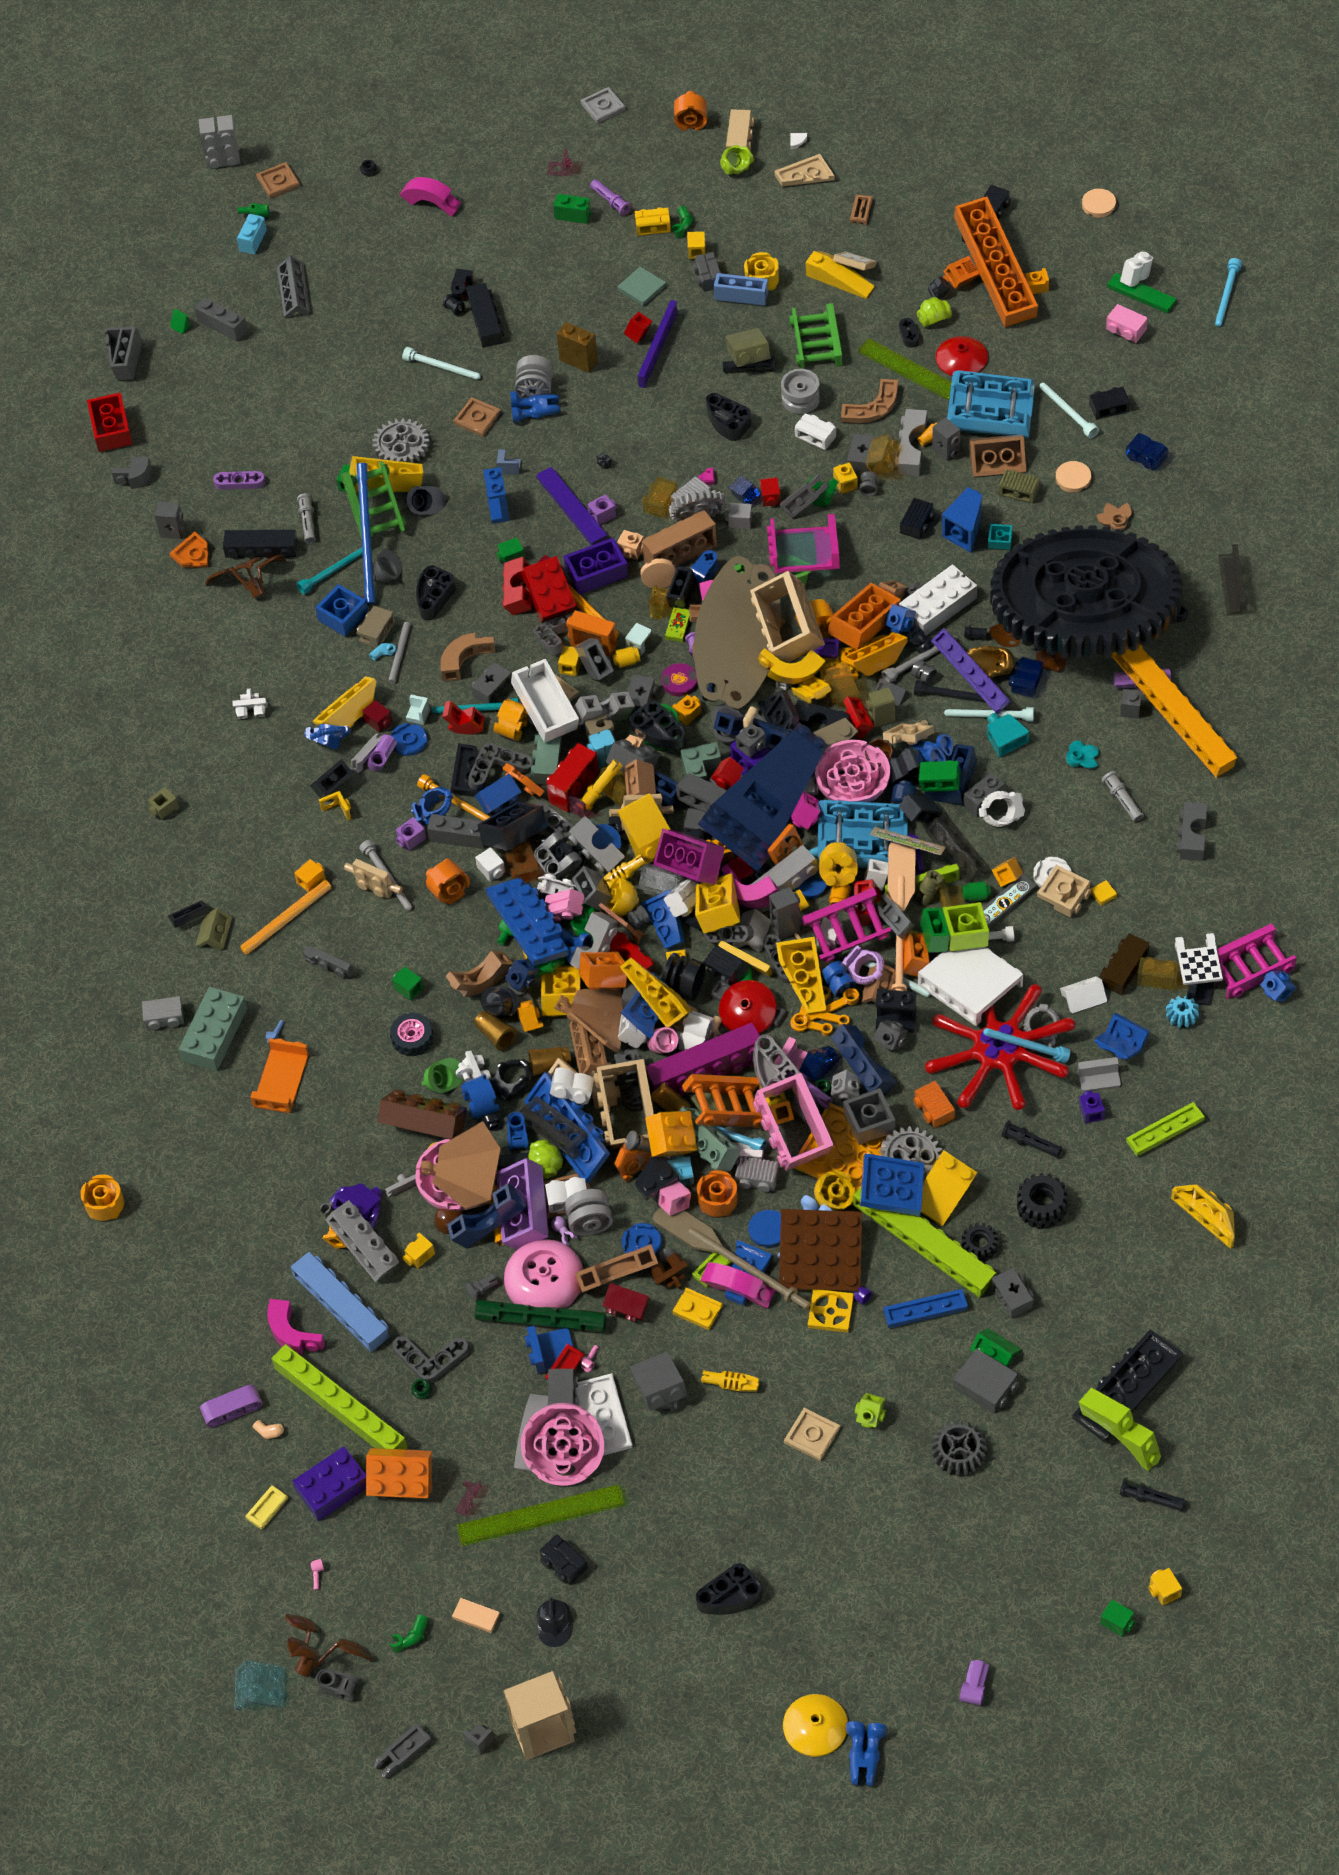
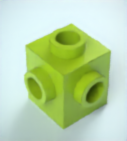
M865 1393L855 1408V1414H857L856 1422L861 1423L862 1426L867 1428L876 1427L880 1421L883 1422L886 1410L883 1409L885 1398Z

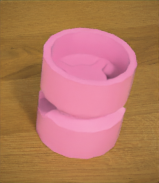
M669 1027L655 1029L653 1036L647 1040L648 1048L656 1054L671 1052L678 1045V1035Z

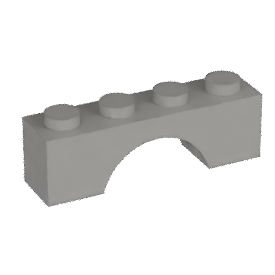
M906 409L905 416L901 417V427H903V430L900 429L899 440H901V443L897 444V454H899V457L895 458V467L898 468V474L919 476L921 451L915 449L911 442L921 436L926 430L927 410Z

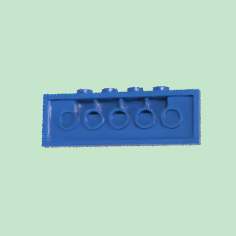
M520 877L486 888L487 896L533 966L569 955L568 948L560 938L562 928L559 923H554L552 912L546 911L545 901L538 899V892L535 887L531 888Z
M544 1072L524 1102L579 1177L585 1178V1183H589L610 1155L603 1145L606 1141L602 1136L604 1132L599 1127L594 1126L592 1123L593 1117L582 1110L583 1104L551 1095L550 1089L553 1076L550 1073Z

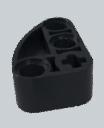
M718 393L707 395V414L715 430L730 441L741 439L752 424L751 410Z
M433 565L427 566L422 571L416 586V598L419 613L423 620L430 621L434 619L455 593L456 585L453 574Z
M649 701L631 715L630 722L633 732L645 742L663 748L678 749L685 746L687 741L684 728L659 702ZM664 723H669L667 726H662Z
M741 1563L734 1564L700 1588L696 1593L698 1610L702 1613L713 1615L741 1612L756 1605L762 1599L760 1582L747 1566ZM721 1586L727 1587L724 1591L718 1590ZM752 1589L757 1591L755 1594L747 1593L749 1590ZM704 1598L710 1599L708 1603L701 1602Z

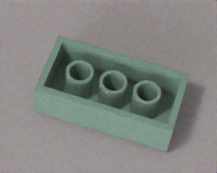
M209 987L178 1049L181 1060L218 1071L246 1013L245 997Z

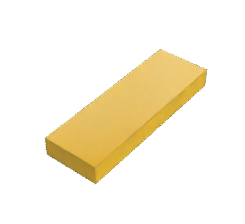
M724 941L719 943L718 946L742 959L747 965H751L754 970L768 977H771L773 974L770 965Z

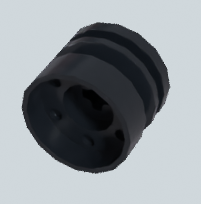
M672 953L665 964L661 980L676 993L679 990V995L682 998L694 1001L704 981L706 963L692 958L687 964L686 956L682 955L680 957L679 954Z

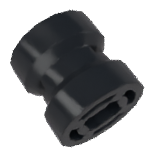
M920 627L913 629L907 635L908 642L914 645V649L918 653L925 652L932 644L931 639L925 636L924 631Z

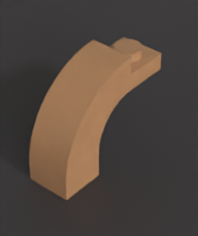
M470 633L451 642L441 657L443 682L461 680L460 668L467 658L473 655L496 653L494 637L476 638L475 633Z
M491 951L476 968L467 972L449 971L446 978L450 982V986L460 991L464 997L474 996L498 983L508 973V969L513 963L504 952Z

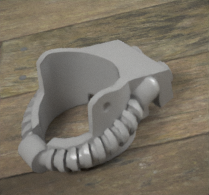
M1040 1004L1039 1007L1032 1008L1026 1014L1023 1021V1030L1031 1031V1019L1039 1014V1011L1047 1012V1015L1053 1019V1022L1059 1021L1060 1018L1054 1010L1048 1008V1004ZM1057 1034L1032 1042L1052 1047L1056 1044L1055 1038H1057Z

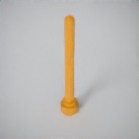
M423 774L417 783V786L424 791L439 787L426 774ZM453 795V799H451L453 804L482 821L490 817Z

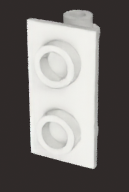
M550 874L538 877L539 880H542V883L539 882L537 887L541 893L550 895L555 893V889H558V892L576 889V886L573 885L574 882L571 880H556V876Z

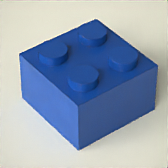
M340 584L315 607L318 621L345 637L365 618L368 612L366 600Z

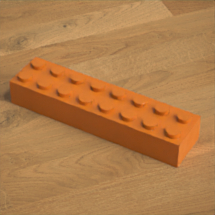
M988 197L955 206L954 219L1004 328L1036 318L1038 304Z

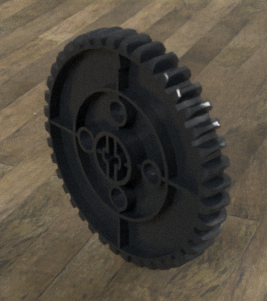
M1077 525L1075 529L1071 530L1069 527H1061L1059 532L1051 529L1048 530L1047 535L1043 533L1035 534V539L1026 538L1023 540V545L1016 544L1013 546V551L1006 552L1004 558L999 560L997 568L993 571V577L990 581V603L992 611L996 615L998 623L1003 625V629L1008 633H1012L1014 639H1022V644L1026 646L1034 644V650L1043 651L1047 649V654L1055 655L1059 652L1061 657L1068 658L1071 654L1075 655L1076 659H1083L1084 655H1089L1090 659H1097L1098 655L1101 654L1108 658L1112 657L1113 652L1123 655L1126 654V649L1136 651L1139 649V644L1143 646L1151 644V639H1158L1161 637L1162 632L1169 630L1170 624L1175 622L1177 614L1181 610L1183 581L1178 567L1175 566V561L1168 557L1166 551L1159 550V545L1155 543L1149 544V539L1145 537L1137 539V534L1132 532L1126 535L1123 529L1110 531V527L1104 526L1102 529H1097L1096 525H1090L1088 529H1084L1082 525Z

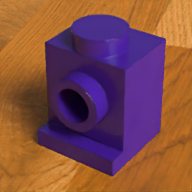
M1086 1091L1082 1096H1079V1106L1085 1124L1104 1120L1105 1109L1099 1092Z

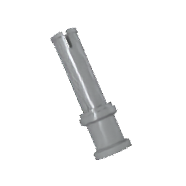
M304 493L297 497V502L300 506L298 513L302 517L304 541L306 544H312L316 542L312 517L314 514V508L312 507L313 497L310 494Z
M1115 771L1107 773L1102 778V782L1109 787L1111 795L1118 798L1133 822L1142 820L1144 815L1127 793L1126 785L1120 782Z

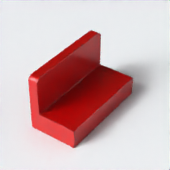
M847 696L843 700L847 708L846 713L850 714V723L858 731L856 734L857 739L862 740L873 729L874 725L862 700Z

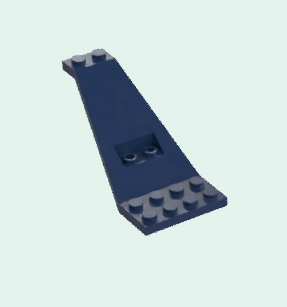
M798 723L789 735L711 805L698 825L758 871L769 857L767 850L783 832L822 754L829 745L822 738L813 734L807 726Z

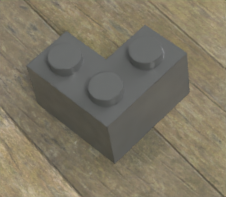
M622 739L613 742L606 763L610 764L613 759L618 760L617 764L620 762L623 765L620 771L624 772V766L638 759L652 764L655 769L661 754L656 752L652 746L645 745L636 748L632 746L630 741Z

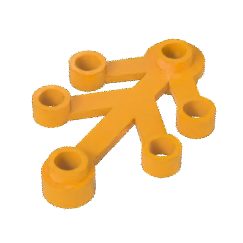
M823 986V991L828 992L824 994L826 1003V1000L831 996V990L829 987ZM854 988L846 989L843 998L826 1005L825 1012L807 1015L802 1005L800 1012L791 1018L792 1029L798 1032L812 1029L820 1031L824 1036H830L833 1032L831 1024H820L813 1021L821 1019L838 1023L839 1026L842 1024L849 1025L850 1019L847 1015L840 1016L831 1014V1012L847 1004H857L859 992ZM841 1020H847L846 1023H842V1022H840V1021H841Z

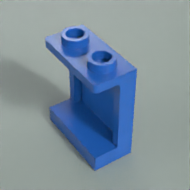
M501 467L486 469L483 472L492 524L510 521Z

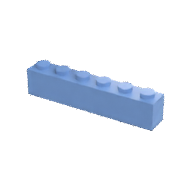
M310 1252L305 1254L291 1266L293 1276L370 1352H373L389 1338L388 1325L382 1319L379 1321L375 1317L374 1311L370 1307L366 1308L357 1294L353 1295L349 1292L350 1289L343 1281L339 1282L336 1279L335 1273L330 1268L326 1269L318 1256L314 1257Z

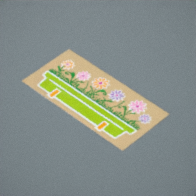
M874 827L869 834L941 855L945 849L941 845Z

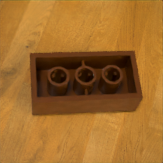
M394 1090L381 1099L377 1122L453 1139L464 1130L467 1108L462 1107L460 1103L456 1102L449 1104L444 1103L439 1098L427 1099L421 1094L409 1095L405 1094L403 1090Z

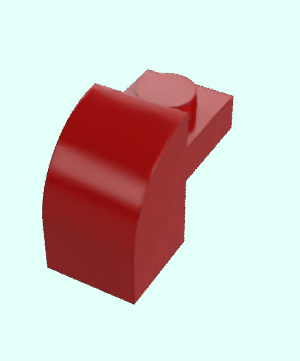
M452 701L445 702L442 718L449 723L448 729L458 734L472 735L483 730L485 716L474 706L461 710Z

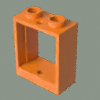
M576 610L568 618L566 626L568 627L570 646L576 647L589 638L598 639L605 655L609 658L611 657L617 646L614 622Z

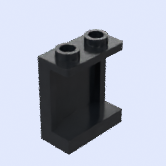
M877 989L875 1007H877L876 1029H878L880 1022L890 1020L902 1024V1028L906 1029L909 1033H914L917 1017L916 992Z

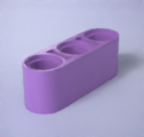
M246 1385L203 1403L200 1410L207 1427L212 1428L255 1411L263 1403L256 1386Z

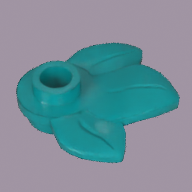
M1080 740L1074 741L1069 746L1066 761L1072 767H1079L1080 765L1088 769L1098 767V763L1094 758L1098 755L1099 749L1093 745L1084 746Z

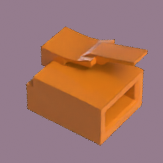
M970 256L949 264L943 271L945 273L943 278L948 282L950 281L954 289L973 281L980 274L978 269L975 268V264L972 263L973 261H971Z

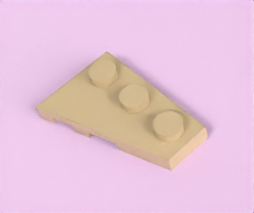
M820 154L774 171L775 177L782 187L835 180L834 174Z

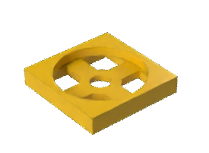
M813 1290L808 1328L848 1333L854 1293ZM820 1298H829L828 1305L825 1307L815 1306ZM837 1299H843L847 1303L848 1309L838 1308L836 1306ZM830 1308L835 1310L832 1315L827 1313V1310ZM814 1314L823 1315L826 1318L825 1324L819 1322ZM835 1318H845L842 1322L833 1325Z

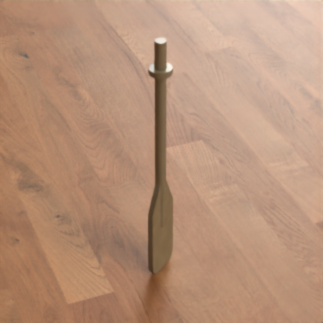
M660 1207L654 1213L653 1221L657 1226L693 1249L718 1253L783 1294L784 1301L787 1303L793 1301L806 1310L810 1307L811 1303L799 1296L796 1288L791 1287L788 1289L724 1248L711 1227L683 1210L670 1216Z

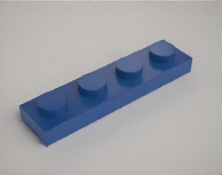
M963 1289L883 1307L888 1329L968 1310Z

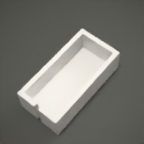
M952 564L900 602L899 605L916 611L912 629L920 627L924 631L925 636H927L977 599V585L967 576L964 577V574Z
M546 659L530 665L529 678V668L527 666L512 672L511 684L544 743L578 728L579 718Z

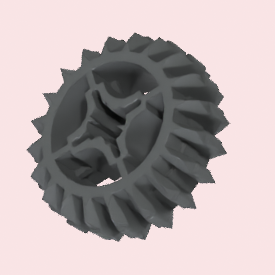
M961 1420L959 1425H955L953 1421L950 1427L944 1424L943 1430H937V1435L933 1436V1443H931L932 1457L935 1458L936 1465L941 1464V1470L948 1468L947 1472L949 1474L953 1470L956 1471L957 1476L960 1474V1471L967 1475L968 1469L974 1472L976 1470L975 1466L981 1467V1461L986 1459L987 1440L983 1438V1432H978L977 1426L971 1428L970 1422L966 1426L963 1425ZM970 1441H972L976 1446V1450L974 1453L971 1452V1448L968 1447ZM944 1443H946L948 1445V1448L950 1449L948 1455H946L942 1449Z

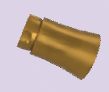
M480 1012L474 1020V1025L492 1042L498 1051L505 1050L516 1038V1029L508 1026L488 1012Z
M568 1046L562 1048L528 1049V1058L533 1070V1076L549 1071L558 1058H562L571 1065Z

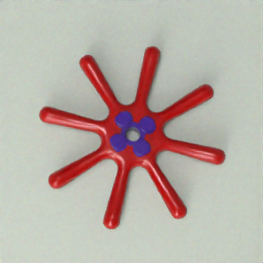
M1033 984L1029 987L1014 1015L1007 1022H999L997 1020L993 1005L983 1012L987 1026L981 1030H974L942 1014H937L933 1017L932 1024L935 1027L969 1038L974 1041V1046L969 1050L926 1062L925 1071L927 1073L933 1074L974 1059L981 1063L980 1068L959 1096L957 1101L959 1107H969L988 1073L993 1069H1000L1004 1073L1012 1107L1015 1110L1023 1109L1026 1106V1102L1013 1070L1014 1064L1018 1061H1025L1060 1078H1065L1069 1074V1068L1062 1063L1028 1052L1025 1047L985 1036L983 1033L984 1029L989 1028L1034 1041L1073 1030L1076 1022L1072 1018H1065L1031 1031H1021L1019 1029L1020 1023L1042 993V988L1038 984Z

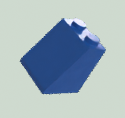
M967 487L942 514V537L970 553L974 550L982 520V495L978 491Z

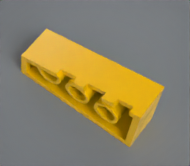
M352 456L349 470L350 475H357L356 464L367 463V470L371 471L378 469V462L382 461L388 465L390 471L388 478L393 492H409L413 487L421 486L424 474L422 464ZM382 475L367 480L368 490L385 485ZM358 483L354 485L355 492H359Z

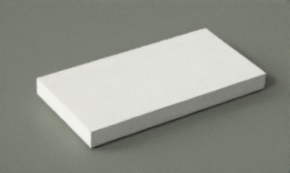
M612 1373L578 1382V1388H574L575 1395H578V1406L586 1409L598 1421L604 1436L603 1455L633 1448Z

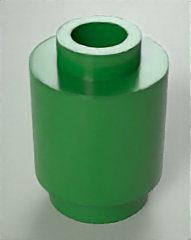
M985 881L963 885V900H968L969 902L987 900V896H990V886L986 885Z

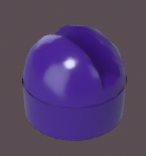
M865 1287L857 1288L859 1292H855L854 1297L857 1302L864 1305L870 1299L872 1291Z

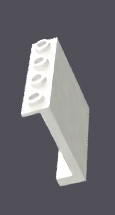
M948 947L946 952H942L918 972V985L977 1026L981 1022L983 1012L1015 985L1020 988L1023 986V974L1019 969L1008 964L1003 958L992 953L989 948L980 947L950 952Z

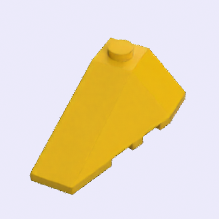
M813 251L806 261V276L862 298H868L875 288L872 283L850 266L835 262L833 255L823 251Z
M815 937L776 943L779 963L806 1013L825 1012L826 1005Z
M630 958L620 966L665 1027L672 1026L691 1011L686 1001L678 993L634 959Z

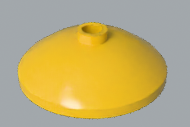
M810 1694L797 1699L787 1709L783 1720L784 1735L790 1746L797 1752L810 1757H821L834 1752L842 1745L847 1736L846 1723H848V1719L842 1706L833 1698L821 1694ZM814 1717L819 1719L818 1722H812L811 1720Z

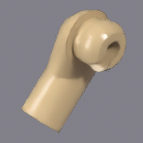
M750 707L743 718L744 728L751 723L753 724V720L758 713L756 708Z
M718 1016L713 1017L715 1018L709 1040L722 1035L718 1030L722 1019Z

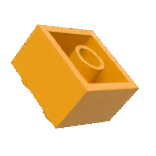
M691 1111L660 1112L645 1118L652 1157L680 1156L697 1150Z

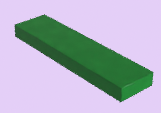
M1115 273L1107 283V288L1167 314L1176 303V298L1142 283L1130 287L1120 282L1122 275Z

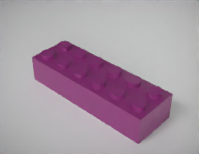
M753 1023L645 1066L650 1093L654 1092L661 1084L666 1083L679 1095L684 1096L689 1092H684L682 1085L691 1074L727 1076L732 1073H739L746 1067L754 1066V1045L760 1036ZM760 1040L759 1046L763 1049L762 1040Z

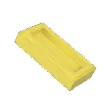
M272 1485L245 1517L262 1530L289 1498Z

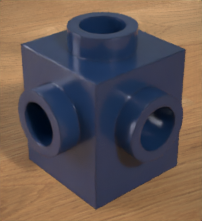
M526 959L515 960L508 969V975L505 980L517 991L530 989L535 983V977L539 969Z

